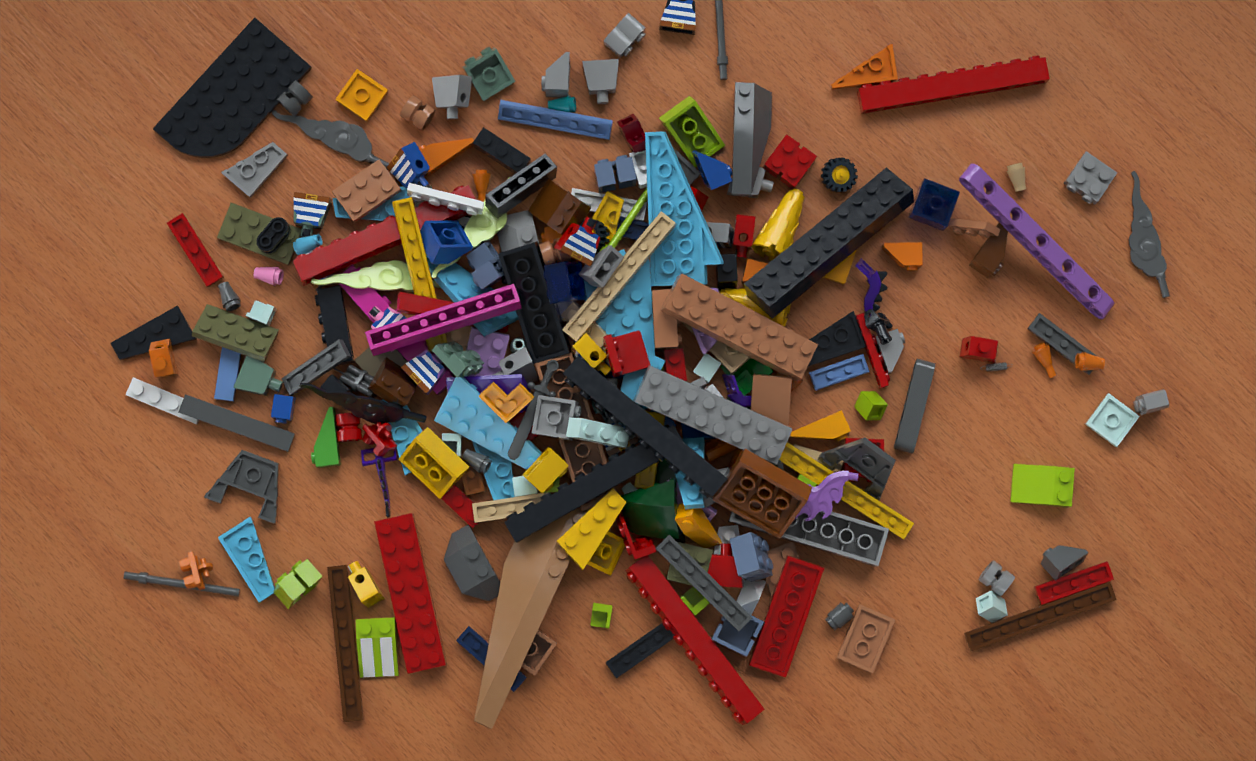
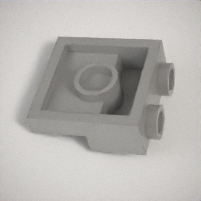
M1086 151L1064 181V184L1067 185L1066 188L1069 191L1082 195V199L1085 202L1096 204L1117 172Z
M538 395L532 434L572 441L573 438L566 437L569 417H580L581 406H578L579 402Z

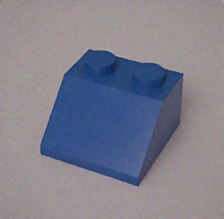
M692 151L705 187L713 190L732 182L731 176L733 172L729 165L698 151Z
M458 220L425 221L420 233L424 249L432 264H449L473 248Z

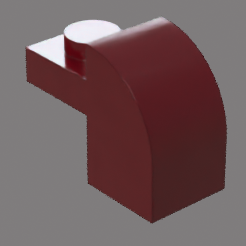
M631 114L617 121L618 127L630 150L634 153L645 151V133L638 118Z

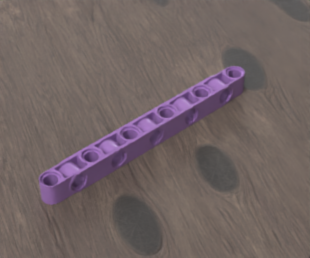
M970 164L959 178L960 183L1092 315L1099 319H1104L1114 306L1112 298L982 168L976 164Z

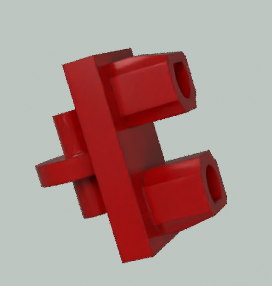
M378 422L373 425H363L362 429L365 431L362 440L368 445L377 444L373 449L377 456H385L389 450L397 448L396 443L390 438L392 436L390 433L392 426L389 423L382 424Z

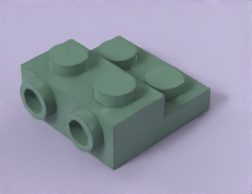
M491 47L483 49L480 52L481 56L475 59L473 56L464 62L465 66L462 67L467 76H472V84L483 101L515 82L496 48L491 49Z
M456 342L437 344L432 349L457 378L473 374L477 375L483 369L482 365L484 362L480 359V355L473 350L463 351V347Z

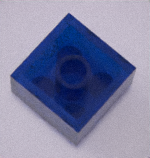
M924 178L920 183L908 218L944 231L948 227L960 191Z
M560 262L544 265V278L547 281L548 287L547 298L550 300V304L587 300L584 279L578 275L582 270L581 262Z

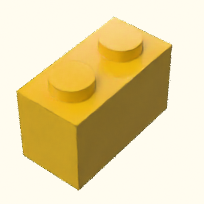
M548 447L522 475L543 494L553 487V482L558 477L560 478L566 473V468L569 465Z

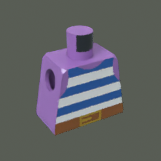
M425 350L401 367L427 396L446 372V369L441 365L443 362L436 354L432 355L428 350Z

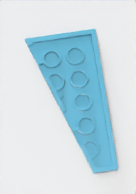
M464 376L456 377L434 421L527 470L542 452L530 440L526 439L519 457L515 460L510 459L508 451L518 428L509 422L505 423L479 397L480 393L476 390L477 388L470 384Z

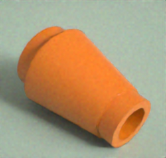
M1085 352L1077 353L1075 368L1080 371L1104 369V358Z

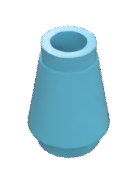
M319 234L297 238L293 242V248L297 255L306 254L322 245L323 240Z

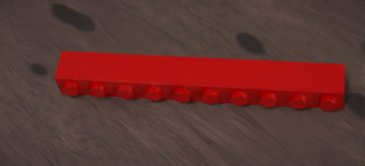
M1037 55L1029 57V60L1025 61L1013 59L1007 64L995 62L989 67L977 65L971 70L959 68L954 70L953 73L941 71L937 72L935 76L929 77L928 74L917 76V79L911 80L909 77L899 79V82L893 83L887 80L875 86L864 84L857 91L861 114L1045 84L1050 79L1046 57L1040 58Z
M463 185L458 186L451 192V194L475 199L469 185L465 187ZM424 201L415 208L420 231L425 221L458 220L469 215L465 210L459 209L455 211L445 205H432L429 201ZM389 216L383 220L384 222L370 224L365 230L360 232L354 231L348 235L349 237L342 240L341 238L335 239L326 247L319 246L312 253L298 255L293 260V265L302 285H308L312 279H322L402 244L396 217Z
M646 555L627 568L625 571L628 580L636 584L639 588L640 596L648 600L651 604V610L661 617L663 626L675 635L673 636L675 642L679 646L682 645L686 650L687 658L695 662L700 675L707 678L710 682V688L720 695L722 704L732 711L734 720L739 724L745 725L764 711V707L651 558Z

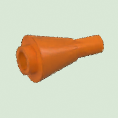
M476 170V174H472L478 192V200L483 202L486 198L491 173H487V170Z
M1043 342L1034 346L1035 350L1032 353L1041 365L1045 367L1049 378L1056 376L1052 366L1050 345H1045Z

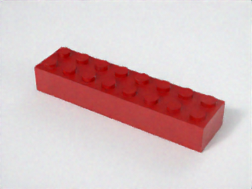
M409 513L374 521L407 674L447 665L414 514Z

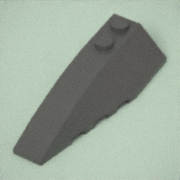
M735 82L732 196H751L771 130L772 92L755 83Z

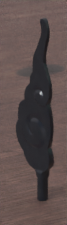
M309 383L299 384V387L310 389L322 398L332 400L336 404L341 405L345 410L351 411L354 416L374 424L378 422L382 424L398 422L402 418L422 423L426 421V415L411 412L399 404L386 403L371 397L356 396L353 393L344 391H328Z

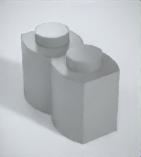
M628 13L608 34L603 43L618 57L621 58L623 55L626 57L633 50L631 46L636 41L639 43L646 34L644 32L646 28Z
M1164 389L1137 396L1133 402L1135 411L1139 412L1140 415L1169 407L1167 393Z

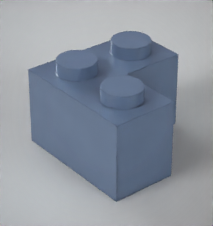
M490 241L483 243L466 255L469 259L470 267L475 269L471 274L477 287L484 289L493 286L505 277L498 253Z

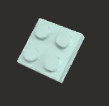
M1108 393L1085 425L1113 446L1118 447L1140 416Z

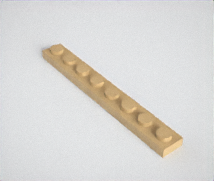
M661 211L624 255V258L603 288L597 287L562 330L576 342L587 333L677 224Z

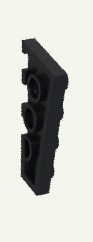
M177 305L110 344L119 360H124L149 352L151 342L170 339L171 345L175 346L187 341L197 340V338L192 336V329Z
M854 311L809 339L818 344L808 367L866 347Z

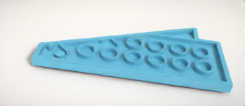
M664 131L645 132L649 225L661 211L677 224L650 256L651 286H673L677 276L681 273L701 284H708L707 265L724 264L722 256L667 133Z
M624 249L618 251L623 256L626 254ZM648 259L598 318L596 323L606 334H611L612 338L639 330L646 351L655 355L650 260ZM580 270L572 274L586 302L597 287L591 286L578 275L581 272Z

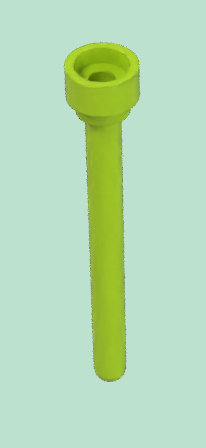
M647 187L609 244L603 246L599 252L609 245L614 248L617 246L647 201Z

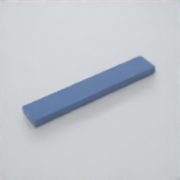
M505 100L500 101L498 113L499 120L610 140L613 120Z

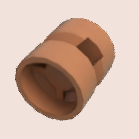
M413 95L402 108L400 116L408 122L413 121L414 126L424 130L431 122L436 110L427 104L422 105V101Z
M560 238L554 239L553 243L547 241L539 244L546 268L555 266L558 261L564 263L572 260L570 256L554 248Z

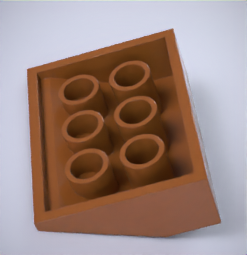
M744 449L726 477L728 478V483L713 501L780 539L808 501L812 487L751 451Z

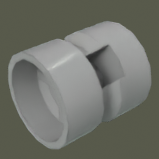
M993 560L985 568L978 580L986 586H992L991 590L997 595L1002 596L1014 581L1015 576L1007 570L1003 571L1002 566Z

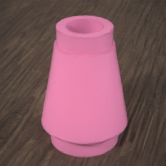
M256 267L254 270L255 279L274 286L280 285L283 281L284 272L279 267Z

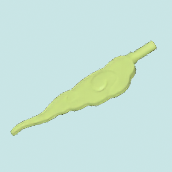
M484 200L482 215H472L464 228V232L473 248L478 247L482 242L491 240L497 232L504 228L507 223V213L497 219L485 206ZM460 257L449 264H439L434 269L432 278L435 279L441 270L457 262Z
M399 260L377 262L372 267H364L359 271L349 274L340 273L322 280H311V283L315 285L341 283L355 289L372 288L381 291L401 289L407 292H414L408 266ZM432 280L434 288H441L435 280Z

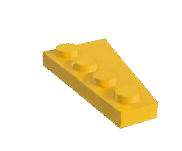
M607 191L592 219L604 223V226L608 228L606 232H609L610 236H606V238L610 242L616 233L625 200Z

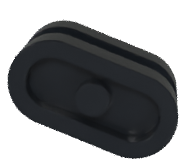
M281 217L272 219L257 237L256 243L258 248L268 255L275 253L291 233L290 225Z

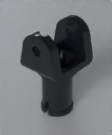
M872 309L867 310L864 314L866 327L876 332L882 345L889 343L888 340H892L886 328V325L890 322L883 313L877 314Z

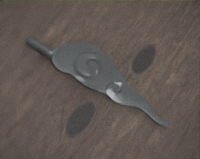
M275 110L272 111V114L277 119L298 125L309 137L321 140L325 145L337 152L348 154L355 161L374 163L380 159L372 154V144L368 140L365 131L358 125L348 124L340 120L334 122L328 120H309L302 116L281 115ZM380 159V161L386 168L389 165V163Z
M1132 171L1131 175L1134 179L1132 193L1134 219L1131 223L1132 233L1129 236L1130 259L1133 265L1142 270L1145 275L1156 277L1162 298L1170 297L1165 279L1167 264L1161 255V242L1156 229L1152 225V214L1141 198L1139 177L1135 171Z

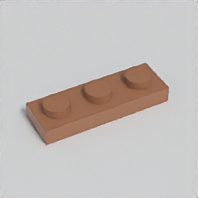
M949 218L947 226L953 228V232L959 235L966 233L976 236L979 234L982 237L989 238L990 236H998L1000 232L999 228L988 222Z

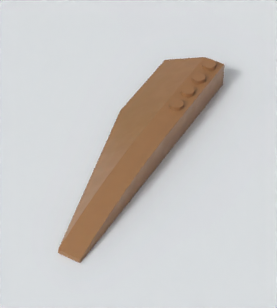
M573 510L518 543L514 541L506 558L474 717L475 722L487 728H493L570 562L571 557L556 541L586 514L581 510Z

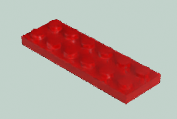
M789 555L786 556L749 666L786 678L824 567Z

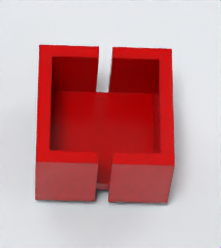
M786 134L765 162L763 169L775 178L781 172L783 175L780 181L793 190L813 165L817 155L804 146L800 149V143Z

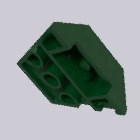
M675 477L665 483H656L653 487L641 488L621 495L626 501L622 512L629 532L665 539L670 535L676 542L685 543V536L675 521L678 509Z

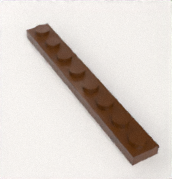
M347 565L327 567L343 722L363 720Z
M1106 582L973 629L964 634L970 651H974L1117 599L1111 583Z

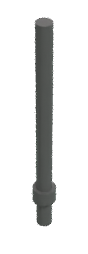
M715 0L718 40L717 65L719 66L720 80H727L728 56H726L723 0Z
M124 572L123 579L138 581L141 584L153 583L186 588L184 580L152 576L146 572ZM204 584L205 589L199 590L238 597L240 594V589Z

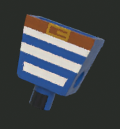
M415 142L402 147L386 167L405 188H408L409 183L424 187L430 185L424 177L430 170V166Z

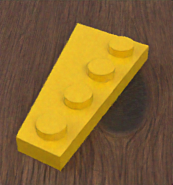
M614 488L611 489L556 541L582 570H584L623 509L626 501Z

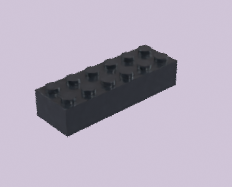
M538 241L498 253L507 284L515 285L521 303V309L516 310L533 364L570 353L571 346L567 334L562 330L564 324Z

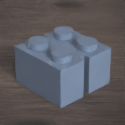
M622 155L616 157V160L612 162L608 159L597 161L598 164H594L599 193L616 190L614 170L616 171L619 189L636 186L637 178L632 157Z
M752 532L730 539L738 576L750 582L773 576V563L768 557L767 551H769V546L766 540Z
M750 615L752 619L738 631L722 616L721 621L724 623L723 625L718 624L711 639L747 657L754 643L750 638L751 636L757 637L764 621Z

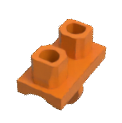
M192 551L187 553L188 557L179 561L183 572L192 570L193 574L183 577L184 584L187 589L197 587L199 590H203L205 585L202 573L204 578L210 577L209 571L213 570V564L206 563V559L202 558L200 559L201 565H199L198 557Z

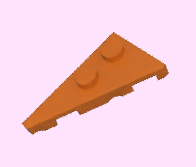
M889 44L886 48L871 56L870 59L837 79L836 82L831 84V89L878 84L887 80L891 82L897 81L893 44Z

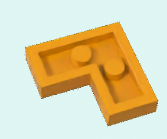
M492 382L479 395L505 423L512 419L534 398L521 383L507 395L498 385Z

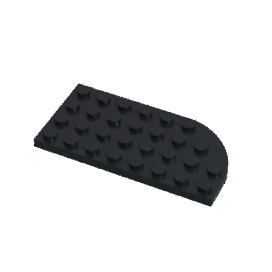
M254 17L155 125L153 130L173 148L186 155L199 158L225 155L240 147L280 104L277 99L281 94L288 92V87L295 80L300 82L312 67Z

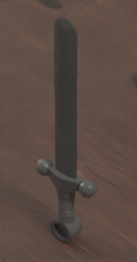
M556 360L548 361L546 365L547 370L540 385H535L533 382L527 384L529 389L535 390L534 398L529 403L508 451V457L512 460L519 457L532 428L538 395L556 397L554 391L550 392L547 389L554 371L559 366Z

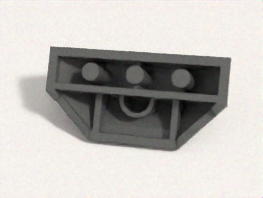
M468 524L451 534L444 561L462 594L490 601L498 597L500 580Z

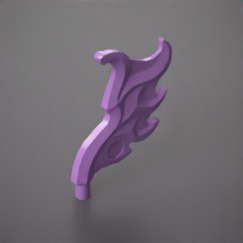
M849 471L835 472L827 476L818 486H811L812 490L808 501L795 519L799 515L806 513L808 517L805 521H810L820 511L825 513L822 518H827L832 512V501L838 504L842 498L844 483L848 480L858 481V473Z

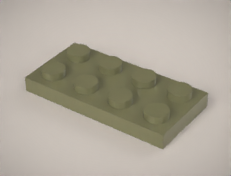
M230 203L217 238L289 265L294 254L293 242L300 238L302 229L290 225L291 233L279 249L273 254H265L258 248L256 240L274 218Z
M207 304L192 331V336L264 362L278 336L279 329Z

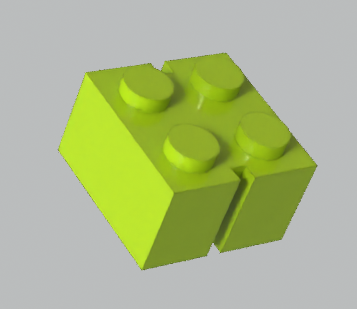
M308 559L304 562L300 560L292 567L289 574L285 572L277 579L273 593L289 609L302 598L301 594L305 596L314 589L323 576Z

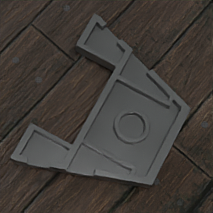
M867 438L822 452L818 457V460L830 469L841 460L850 465L872 482L865 488V492L878 500L881 498L896 461Z
M241 450L223 475L218 478L213 487L205 494L204 498L222 504L228 486L236 487L265 498L258 518L276 524L279 463Z

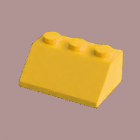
M428 427L414 438L398 459L439 499L454 486L469 468Z

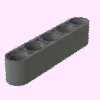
M916 359L894 444V449L912 454L914 452L936 363Z

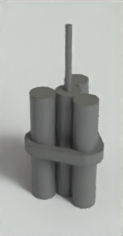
M351 364L345 373L333 368L343 374L339 380L350 386L351 390L371 398H376L377 395L367 389L374 377L369 375L366 370L362 371Z

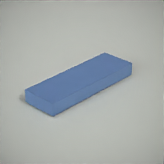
M222 347L214 399L234 402L236 392L234 384L239 373L240 353Z
M864 354L809 372L814 389L817 391L869 373L870 371Z

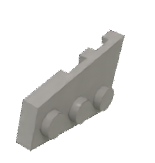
M272 142L221 173L251 198L285 160L288 154Z

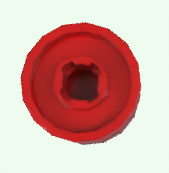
M352 413L335 415L336 426L339 427V430L336 431L337 442L362 440V430L358 428V425L361 424V418L354 416Z

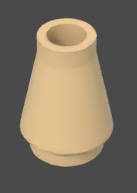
M1022 163L1007 166L1008 171L1006 172L1014 186L1015 192L1026 189L1025 167H1023Z

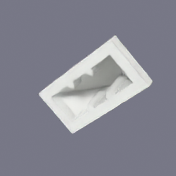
M762 579L754 582L745 580L744 587L741 589L736 600L750 615H752L766 584V581Z

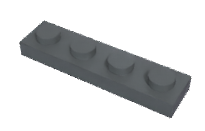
M1040 313L1027 328L1074 365L1077 353L1085 352L1095 355ZM1086 370L1084 372L1089 375L1093 370Z
M339 339L281 379L289 395H295L304 389L299 387L300 383L311 384L351 357L344 341Z

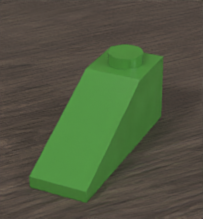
M334 407L328 408L314 445V452H311L312 464H315L317 468L341 465Z

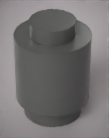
M840 602L827 614L828 617L825 620L834 630L841 629L854 617L852 615L854 610L847 603L842 604Z

